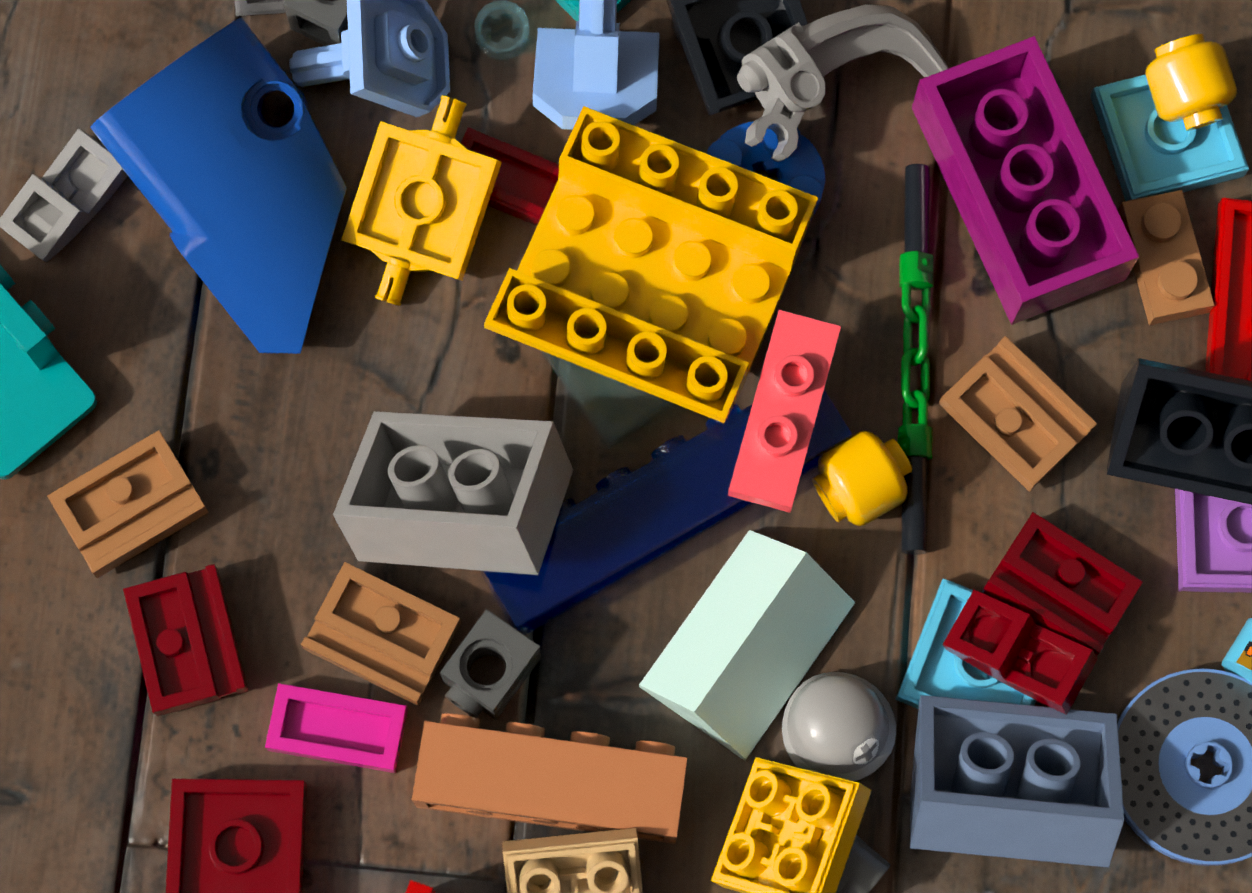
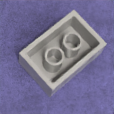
M374 411L333 516L358 561L538 575L573 473V468L553 421Z

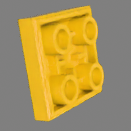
M756 757L711 881L724 888L741 893H836L872 790L858 782Z

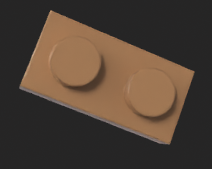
M1179 190L1122 202L1118 213L1139 255L1133 269L1149 325L1210 313L1215 305L1183 191Z

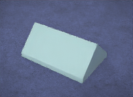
M749 530L641 681L639 687L746 761L855 602L807 552Z

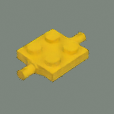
M442 95L431 131H409L380 121L341 239L342 241L369 249L382 261L387 262L378 293L375 295V298L400 306L411 271H434L463 281L502 163L497 159L470 151L455 139L467 103Z

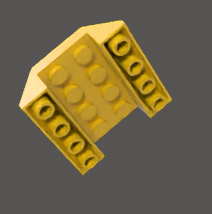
M583 106L559 158L558 182L517 271L509 268L484 322V328L725 423L744 387L788 282L818 197Z

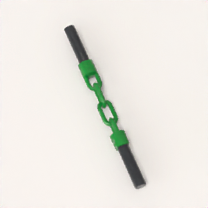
M910 164L905 167L904 253L899 256V287L902 289V311L905 318L903 324V355L901 360V394L904 403L902 425L898 427V444L912 467V472L904 476L907 484V496L902 503L901 553L909 555L927 553L928 460H932L933 428L928 426L930 362L927 353L929 347L928 317L931 309V288H933L934 256L929 254L930 167L925 164ZM911 291H921V305L911 307ZM913 323H919V348H913ZM920 364L921 390H913L911 392L910 367ZM912 408H919L918 424H912Z

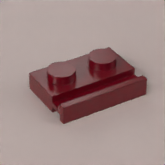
M1032 512L982 589V592L1030 614L1036 625L1092 649L1097 657L1143 581Z
M215 564L205 566L206 569L195 572H182L123 589L152 713L157 717L216 701L223 696L248 692L219 570Z

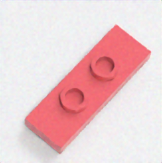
M782 310L778 311L728 490V496L791 512L841 326Z

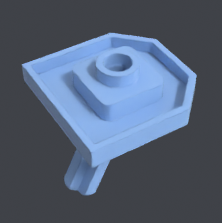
M347 0L348 30L341 32L342 43L298 50L293 53L292 58L289 60L294 83L298 86L306 87L350 79V94L414 117L430 113L441 102V96H446L450 92L448 34L427 0Z
M579 0V21H576V29L538 28L533 82V106L561 129L573 130L583 106L631 125L637 124L656 111L660 33L620 31V23H616L617 0Z

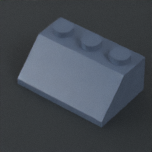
M920 696L910 790L911 849L1109 868L1124 822L1117 714L1070 709L1066 715L1051 707Z

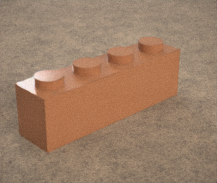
M451 713L442 714L440 723L424 721L412 801L416 808L586 832L636 828L638 839L671 844L676 843L687 757L674 756L675 746L654 741H636L635 750L609 747L610 737L590 732H571L570 741L544 738L545 728L515 722L506 723L505 732L479 729L480 719Z

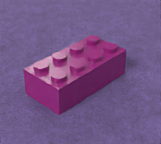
M1035 36L919 80L912 110L1011 325L1126 280L1139 255Z

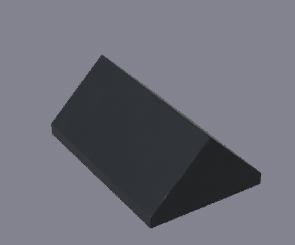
M1138 358L1121 384L1107 464V475L1252 505V381Z

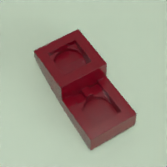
M973 590L942 644L946 650L982 672L1066 715L1098 660L1092 649L1036 625L1030 614L976 590Z

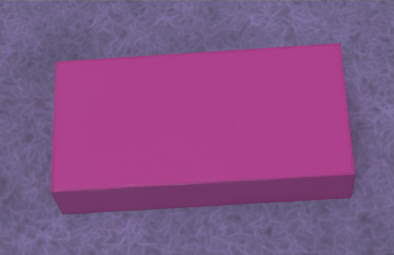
M278 683L265 748L271 752L396 773L408 708L400 704Z

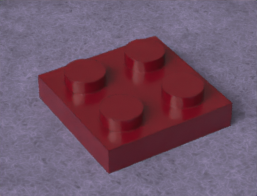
M172 779L165 893H302L307 783L304 780Z

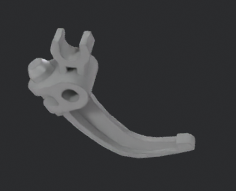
M865 4L836 12L804 26L797 23L742 59V67L737 75L738 83L744 91L754 92L765 109L762 117L755 120L747 129L745 143L751 147L761 143L766 129H770L778 137V146L771 159L780 162L788 158L797 148L799 137L797 127L804 112L819 104L825 95V81L823 77L849 61L876 52H887L904 58L924 77L949 68L941 53L922 27L915 20L893 6Z

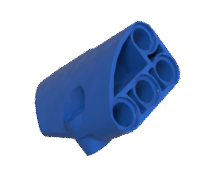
M241 17L154 75L104 113L90 128L171 229L170 237L177 249L259 353L301 354L347 186L308 111L307 100L303 92L293 84ZM275 91L285 92L294 103L293 117L288 124L282 127L270 125L262 114L264 99Z

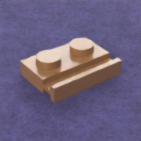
M1006 336L999 341L998 345L991 352L985 355L951 387L939 401V405L1029 492L1097 425L1082 408Z
M159 430L47 495L96 578L101 577L209 513Z
M344 562L315 617V623L308 636H305L301 646L304 650L419 706L430 680L433 679L461 625V620L451 613Z

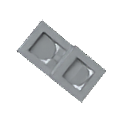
M78 128L44 176L41 178L32 174L0 217V228L41 260L48 262L91 221L128 175L104 145L87 132Z

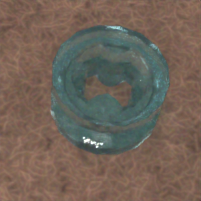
M506 0L493 1L485 5L475 20L476 43L479 49L489 58L499 61L510 60L519 56L525 50L529 41V20L524 10L516 3ZM505 19L511 20L513 22V33H518L515 39L504 36L499 43L492 41V29L487 28L490 23L500 26Z

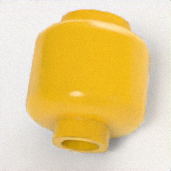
M1200 33L1168 42L1156 48L1154 51L1157 58L1147 66L1145 73L1159 117L1168 122L1183 121L1186 131L1195 130L1221 121L1223 118L1220 108L1231 103L1237 95V87L1223 46L1217 42H1205L1203 34Z
M860 431L819 456V474L812 478V482L823 504L837 522L846 518L854 525L863 526L905 501L907 484L904 476L912 472V467L895 439L892 438L883 443L874 433Z

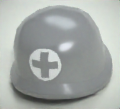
M829 672L811 677L795 690L784 711L782 737L787 754L797 768L856 782L877 771L889 757L896 738V721L890 704L873 684L853 674Z

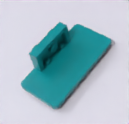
M0 265V479L6 480L16 475L93 411L97 404V398L47 337L56 329L31 299L21 307L7 292L16 283Z

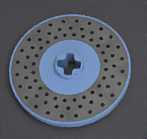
M1214 669L1184 670L1156 680L1128 703L1117 720L1125 821L1145 843L1160 853L1181 862L1202 866H1220L1252 857V683L1236 674ZM1208 750L1214 753L1212 758L1213 764L1222 768V775H1215L1204 783L1199 780L1200 770L1190 765L1191 759L1199 758Z

